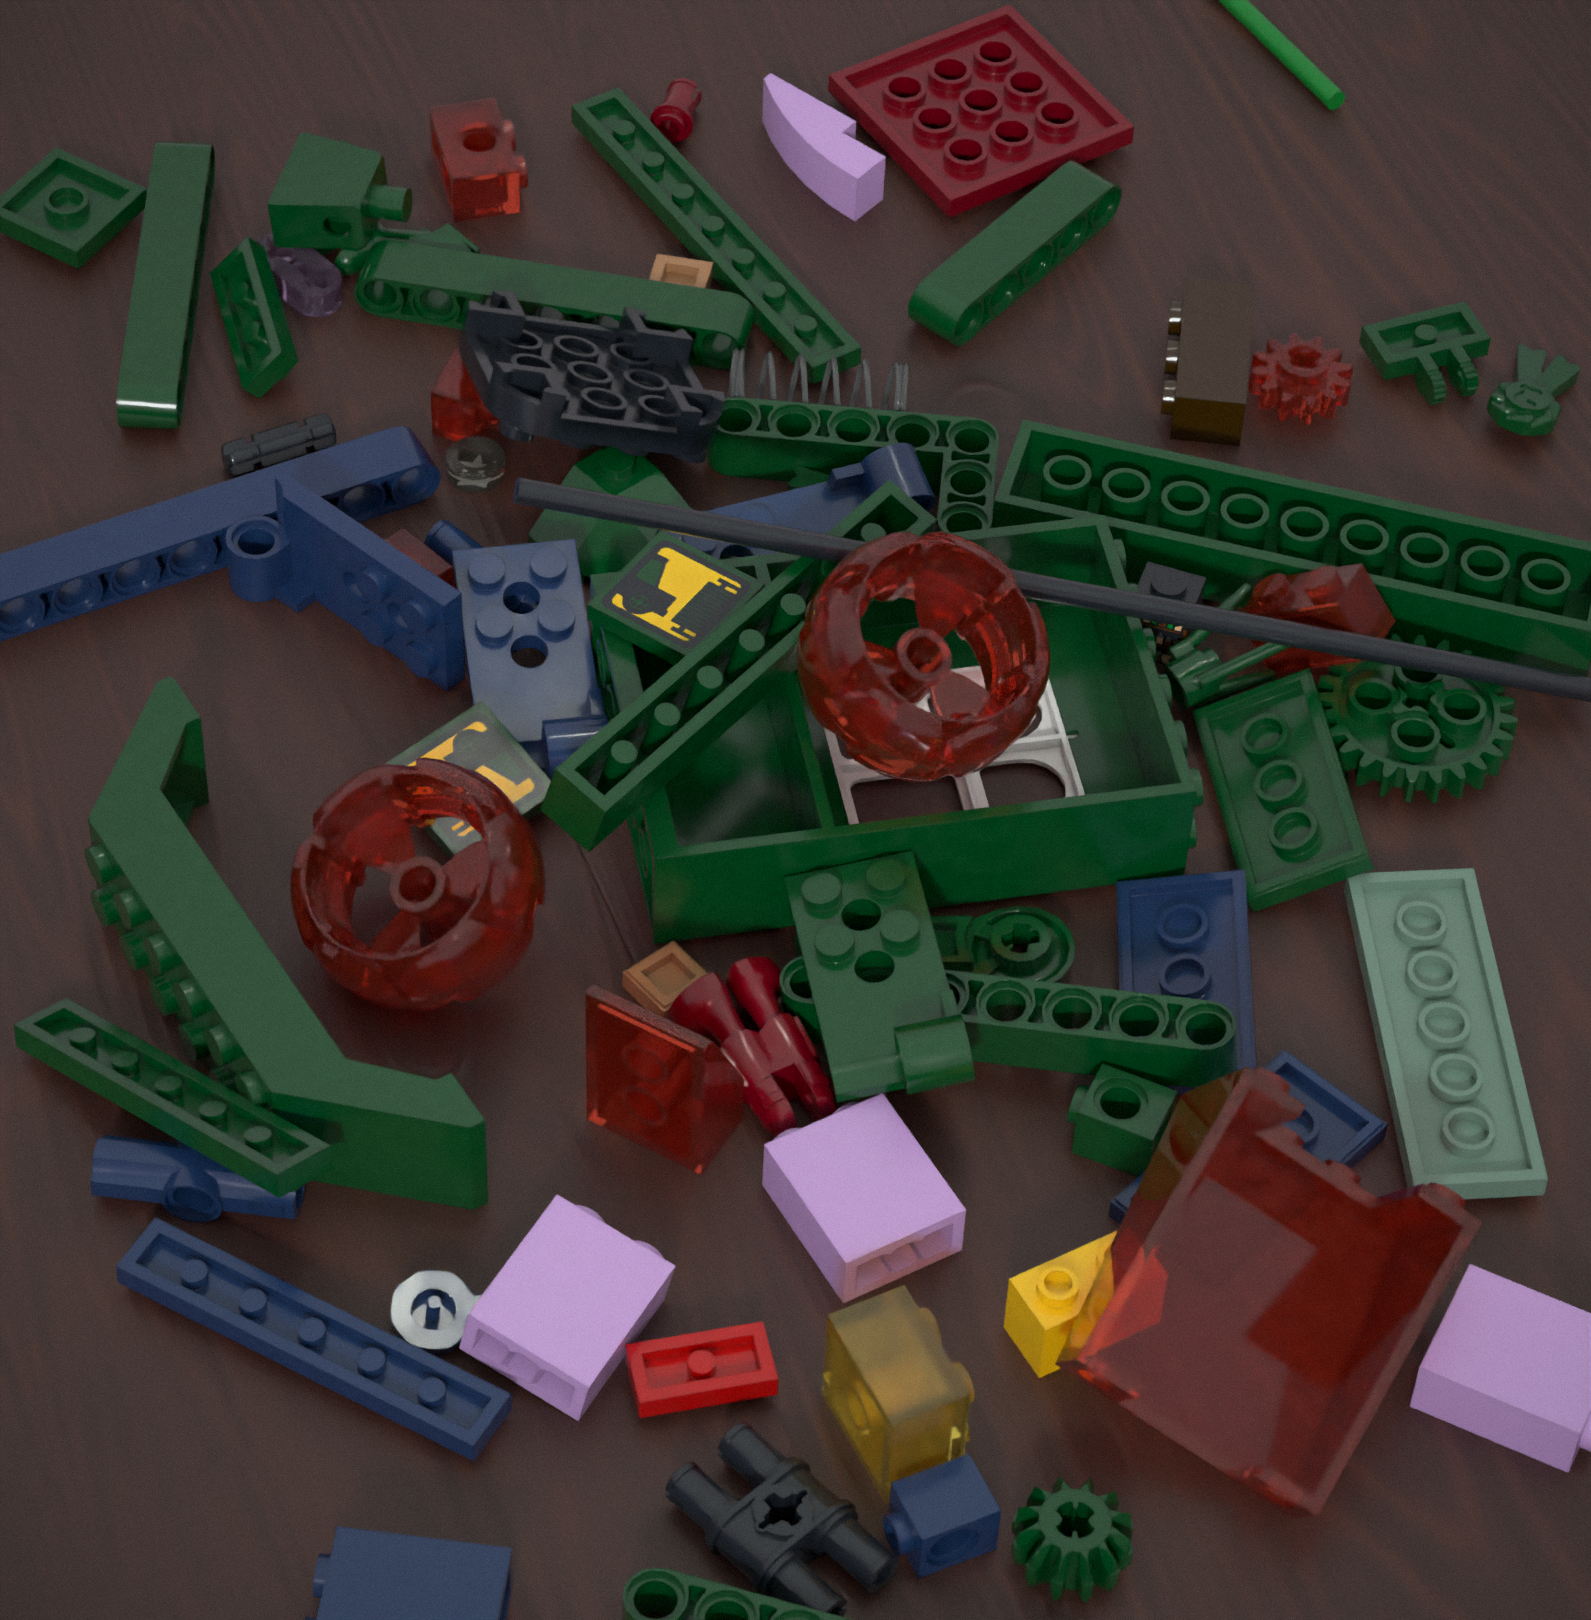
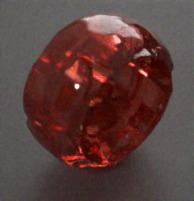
M907 530L894 532L870 540L850 552L813 593L806 607L805 625L800 631L797 645V669L800 685L806 702L820 725L838 735L846 743L847 755L858 763L881 775L907 782H930L950 775H954L956 778L964 777L981 770L1001 756L1028 729L1036 717L1037 704L1044 694L1048 682L1051 660L1049 637L1041 612L1036 602H1027L1017 586L1013 572L1003 561L982 546L966 538L943 531L927 533L921 537ZM873 596L881 602H890L898 597H903L915 601L919 628H913L905 632L888 649L863 640L859 619L866 613L870 599ZM954 627L956 628V634L962 640L966 639L972 648L982 671L985 688L971 679L950 670L952 654L943 638ZM929 692L935 714L916 706Z
M416 758L415 766L381 764L362 771L340 785L313 814L314 832L297 847L290 873L291 906L304 945L311 951L319 966L357 998L371 1005L399 1012L428 1013L439 1011L450 1004L452 1000L466 1002L483 996L503 981L527 953L534 939L536 905H545L546 874L543 855L538 838L526 816L490 779L466 766L432 758ZM455 817L471 825L481 835L483 840L470 844L454 855L442 867L432 858L425 856L415 857L414 844L409 827L417 825L418 827L425 828L432 826L436 818ZM367 865L392 874L389 885L390 896L395 905L401 909L375 937L370 946L358 937L352 926L353 899L356 888L362 887L368 875L364 870ZM420 928L436 942L421 948Z

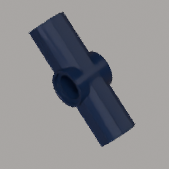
M103 1135L102 1138L97 1139L92 1156V1173L90 1178L92 1195L161 1203L171 1215L193 1223L213 1221L221 1215V1211L296 1219L297 1215L300 1216L304 1201L305 1184L300 1189L278 1198L177 1140V1143Z

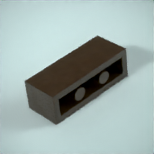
M1185 278L1183 301L1171 300L1168 335L1179 337L1178 340L1168 339L1164 374L1175 375V380L1164 379L1161 414L1172 415L1170 439L1240 446L1247 399L1254 285Z

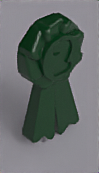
M1519 344L1515 354V382H1500L1498 388L1491 394L1486 409L1497 425L1523 436L1549 434L1557 424L1561 411V405L1554 398L1576 384L1581 367L1567 363L1565 357L1560 354L1542 372L1546 351L1542 349L1531 350L1527 346Z

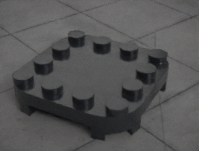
M493 290L490 303L485 305L472 300L468 302L458 341L459 354L484 406L494 417L501 421L499 432L509 439L528 442L532 441L535 436L559 440L564 445L577 449H588L592 445L616 447L619 451L633 456H646L649 452L672 454L676 458L689 463H703L708 449L714 443L725 404L724 392L704 389L688 362L693 344L692 337L684 329L668 332L645 326V311L624 307L619 328L525 315L513 291Z

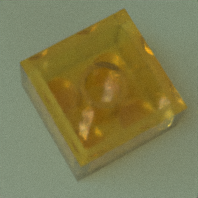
M905 1285L827 1315L822 1396L885 1504H888L891 1482L964 1456L965 1443L970 1440L968 1415L970 1403L975 1399L973 1384L962 1363L959 1361L952 1363L941 1346L939 1327L930 1310L926 1307L919 1309Z

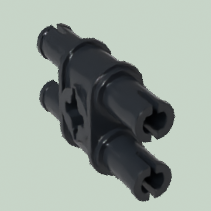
M746 1421L736 1424L724 1435L719 1443V1452L717 1454L722 1461L726 1462L754 1488L753 1491L744 1498L734 1499L693 1461L680 1467L666 1485V1498L705 1532L704 1539L708 1550L714 1555H723L752 1582V1589L757 1594L772 1598L776 1597L779 1600L843 1617L847 1609L845 1606L847 1600L808 1566L819 1556H830L870 1594L881 1590L893 1578L899 1565L897 1563L899 1558L857 1522L858 1513L851 1501L847 1499L840 1500L810 1473V1465L805 1460L795 1457L786 1458L760 1436Z

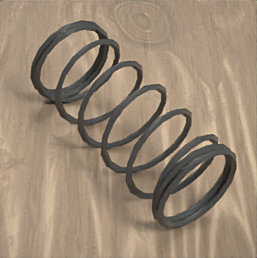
M736 348L733 351L728 398H745L746 352L744 349L739 351ZM771 351L765 354L755 399H761L769 365L771 400H777L774 356ZM801 353L797 356L786 401L792 402L799 369L801 368L803 403H809L805 356ZM832 356L829 358L818 404H824L832 370L835 406H841L838 364L836 358ZM863 359L858 367L849 407H855L864 370L866 407L873 409L870 367L868 361ZM895 361L889 371L881 410L887 409L896 371L894 411L906 412L910 365L908 362L903 364L902 362L898 363V361Z

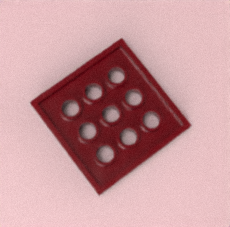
M1010 4L829 74L828 92L948 217L1048 178L1069 161L1082 164L1133 142L1134 125ZM958 156H959L961 159H964V160H967V161L959 160V159H957V158H955V157H958Z

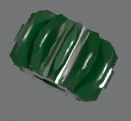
M1061 1475L1053 1483L1052 1493L1034 1486L1032 1492L1027 1496L1026 1507H1018V1512L1013 1517L1012 1533L1014 1534V1539L1012 1541L1011 1555L1014 1559V1564L1026 1567L1025 1579H1027L1028 1587L1046 1582L1051 1584L1050 1594L1054 1602L1064 1594L1065 1589L1074 1590L1084 1604L1092 1596L1094 1586L1111 1592L1118 1583L1119 1572L1126 1571L1127 1566H1130L1134 1547L1131 1545L1134 1525L1131 1520V1514L1119 1512L1120 1501L1117 1498L1116 1491L1096 1496L1094 1494L1095 1487L1090 1477L1080 1486V1489H1071Z

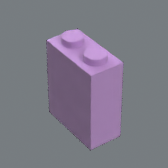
M883 1093L860 1103L851 1102L845 1104L826 1118L803 1128L785 1130L776 1136L773 1141L764 1144L762 1185L843 1304L962 1250L966 1217L965 1207Z
M557 1194L468 1313L459 1349L579 1421L624 1358L625 1344L636 1341L663 1303L675 1265L665 1260L661 1253L652 1245L630 1239L607 1225L592 1209L583 1205H574Z
M1469 1264L1419 1367L1410 1407L1569 1473L1579 1448L1591 1452V1313Z

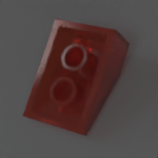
M592 984L585 993L586 1119L702 1175L743 1120L744 1078L712 1040Z

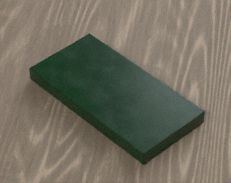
M1310 668L1192 711L1238 870L1245 869L1248 904L1252 912L1374 869L1317 684Z

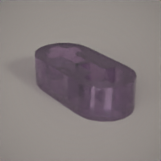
M272 233L257 241L265 247L279 297L296 311L305 316L325 317L335 313L343 303L341 272L315 249L275 247Z

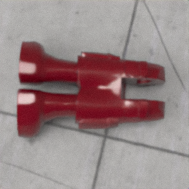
M746 957L731 966L727 974L726 985L716 972L701 976L689 985L672 1003L668 1018L676 1032L686 1038H696L709 1033L716 1038L721 1045L714 1058L716 1067L730 1085L729 1088L732 1093L743 1103L748 1104L767 1132L775 1138L785 1130L798 1128L795 1115L789 1103L797 1100L812 1123L832 1115L838 1109V1105L829 1085L830 1082L820 1067L821 1061L816 1045L813 1044L804 1024L798 1016L793 1017L789 1013H782L777 999L781 996V970L771 958ZM734 1005L738 1011L751 1015L760 1032L748 1030L744 1027Z

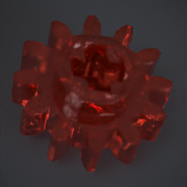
M1292 333L1289 343L1285 346L1277 340L1269 339L1266 352H1254L1248 392L1260 395L1258 405L1260 410H1267L1276 406L1279 410L1278 418L1280 421H1286L1290 416L1300 417L1304 424L1310 425L1313 414L1319 412L1321 416L1327 419L1334 418L1336 406H1347L1352 384L1353 365L1341 363L1343 353L1341 348L1330 349L1326 352L1322 348L1323 340L1321 337H1316L1311 342L1301 341L1296 333Z

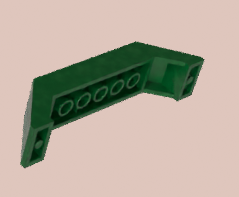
M172 676L158 681L88 817L91 846L84 850L89 870L97 884V889L90 892V898L98 919L104 927L114 925L120 934V946L129 966L134 971L144 970L149 978V989L158 1010L164 1016L173 1014L179 1023V1035L186 1052L195 1062L203 1059L210 1070L209 1078L330 1145L332 1169L312 1181L471 1210L487 1204L485 1119L454 1075L450 1073L439 1079H432L346 1059L187 828L195 808L209 803L201 717Z

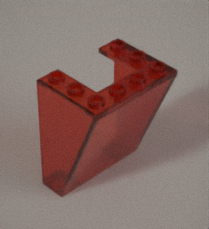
M1245 1067L1187 1091L1182 1095L1055 1365L1289 1517L1318 1516L1482 1221L1464 1210L1466 1201L1460 1195L1438 1183L1430 1182L1428 1185L1423 1183L1379 1197H1375L1359 1187L1361 1178L1353 1170L1334 1160L1326 1159L1324 1163L1302 1149L1304 1141L1299 1135L1280 1125L1299 1118L1306 1106L1288 1094L1291 1090L1290 1085L1267 1069L1254 1067L1251 1070Z

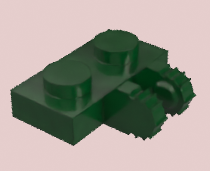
M1466 301L1362 326L1359 344L1384 381L1414 373L1417 390L1421 396H1424L1428 404L1433 405L1443 402L1444 398L1447 397L1444 377L1438 368L1441 366H1447L1449 380L1453 387L1457 389V393H1460V396L1465 397L1475 394L1479 389V376L1474 364L1471 363V359L1488 355L1491 337Z

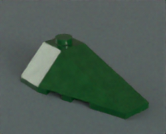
M605 446L577 462L561 483L564 486L691 509L661 471L646 458L623 453L616 447ZM544 509L528 534V543L575 539L581 582L585 584L590 575L621 571L656 536L657 529ZM726 556V557L721 558L720 560H722V559H731L732 557H731V556Z

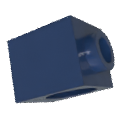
M969 1453L891 1482L888 1514L883 1515L882 1524L886 1539L894 1554L898 1557L905 1554L919 1579L996 1550L1001 1509Z

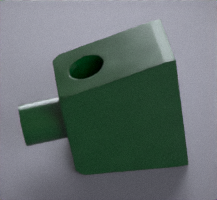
M300 132L267 203L274 246L281 248L361 249L369 244L379 219L405 223L409 220L413 205L412 190L410 188L388 185L384 157L378 151Z

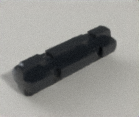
M319 413L304 418V425L301 426L298 425L297 421H293L251 434L252 441L246 442L244 437L226 442L221 446V458L224 467L230 476L237 477L253 472L255 470L253 465L259 464L260 468L263 469L307 455L306 449L312 447L313 452L333 447L337 443L334 423L328 414Z

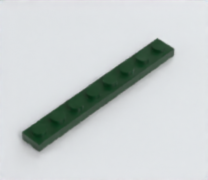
M619 87L571 106V123L697 260L713 262V277L725 291L738 294L749 301L755 313L753 321L795 366L798 355L802 353L805 356L807 380L812 385L823 380L828 360L832 356L837 360L838 373L860 364L862 347Z

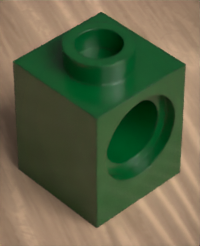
M1102 1063L1091 1086L1087 1087L1081 1084L1071 1101L1067 1122L1075 1125L1072 1153L1139 1177L1157 1161L1171 1133L1178 1091Z

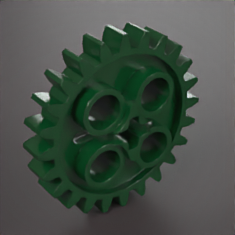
M1392 634L1391 640L1403 642L1398 634ZM1418 634L1414 644L1427 646L1424 636ZM1443 640L1436 648L1449 651V641ZM1468 649L1461 652L1472 655V651ZM1345 657V662L1333 659L1330 662L1328 675L1320 676L1318 691L1344 772L1354 768L1358 770L1355 785L1359 787L1367 784L1372 779L1380 782L1379 796L1385 797L1393 787L1402 789L1405 802H1411L1416 790H1424L1431 803H1437L1439 790L1446 788L1451 795L1459 799L1462 798L1465 782L1478 790L1482 789L1486 774L1497 777L1500 773L1502 760H1508L1510 757L1518 718L1512 716L1515 699L1504 697L1506 686Z

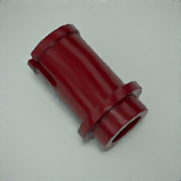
M676 78L671 81L663 103L655 107L650 117L652 124L671 144L683 141L690 136L694 128L693 114L702 100L701 89L695 91L698 84L688 78Z

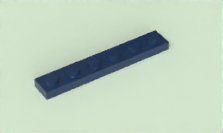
M156 1217L116 1265L118 1283L472 1461L476 1460L512 1410L511 1393Z

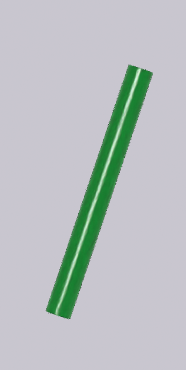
M1218 0L1327 108L1334 110L1342 105L1345 100V93L1249 0Z

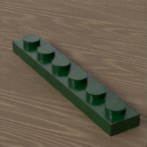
M68 998L13 1024L17 1048L278 1198L300 1189L307 1182L332 1169L331 1147L326 1142L258 1104H253L249 1099Z

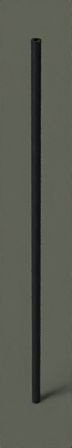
M518 477L514 489L513 501L516 504L1591 702V677L521 477Z

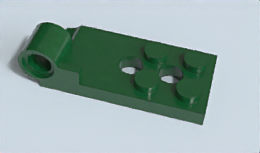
M913 851L784 877L786 895L837 1103L905 1089L907 1095L975 1081L972 1054L962 1015L958 1012L953 990H950ZM859 915H870L879 920L874 927L863 931L853 930L845 925L850 919ZM874 966L885 967L893 972L886 980L877 983L866 982L858 977L865 969Z

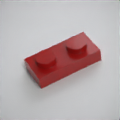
M763 1321L625 1344V1362L639 1418L778 1395V1375Z

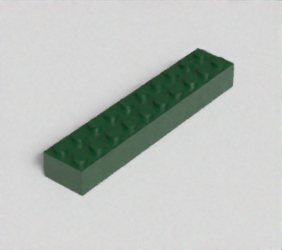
M1022 420L994 499L992 528L1105 515L1113 539H1121L1126 554L1125 576L1129 583L1138 584L1147 562L1206 577L1203 598L1206 600L1223 603L1239 587L1248 583L1252 586V592L1238 607L1391 640L1392 634H1398L1403 642L1414 644L1419 634L1424 636L1427 647L1436 648L1440 642L1447 640L1449 641V651L1461 653L1468 649L1475 656L1587 676L1591 661V542Z

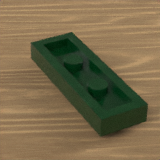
M247 236L210 272V276L242 388L261 398L278 381L284 379L299 360L265 247Z

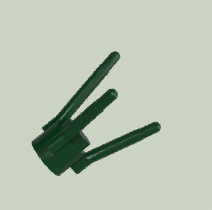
M1248 583L1243 584L1218 608L1235 610L1251 594L1252 586ZM1195 629L1186 639L1167 649L1172 661L1163 665L1161 671L1162 674L1167 675L1172 697L1179 706L1184 709L1193 706L1197 709L1213 699L1272 681L1276 677V673L1272 669L1226 680L1227 676L1290 647L1265 643L1222 663L1211 648L1203 651L1196 648L1211 632Z

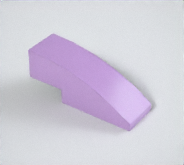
M772 73L767 75L763 82L762 122L771 142L788 167L809 189L853 221L858 220L883 200L886 157L855 140V120Z

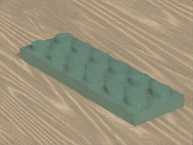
M1474 868L1362 873L1346 879L1344 894L1410 1202L1544 1195L1548 1176Z

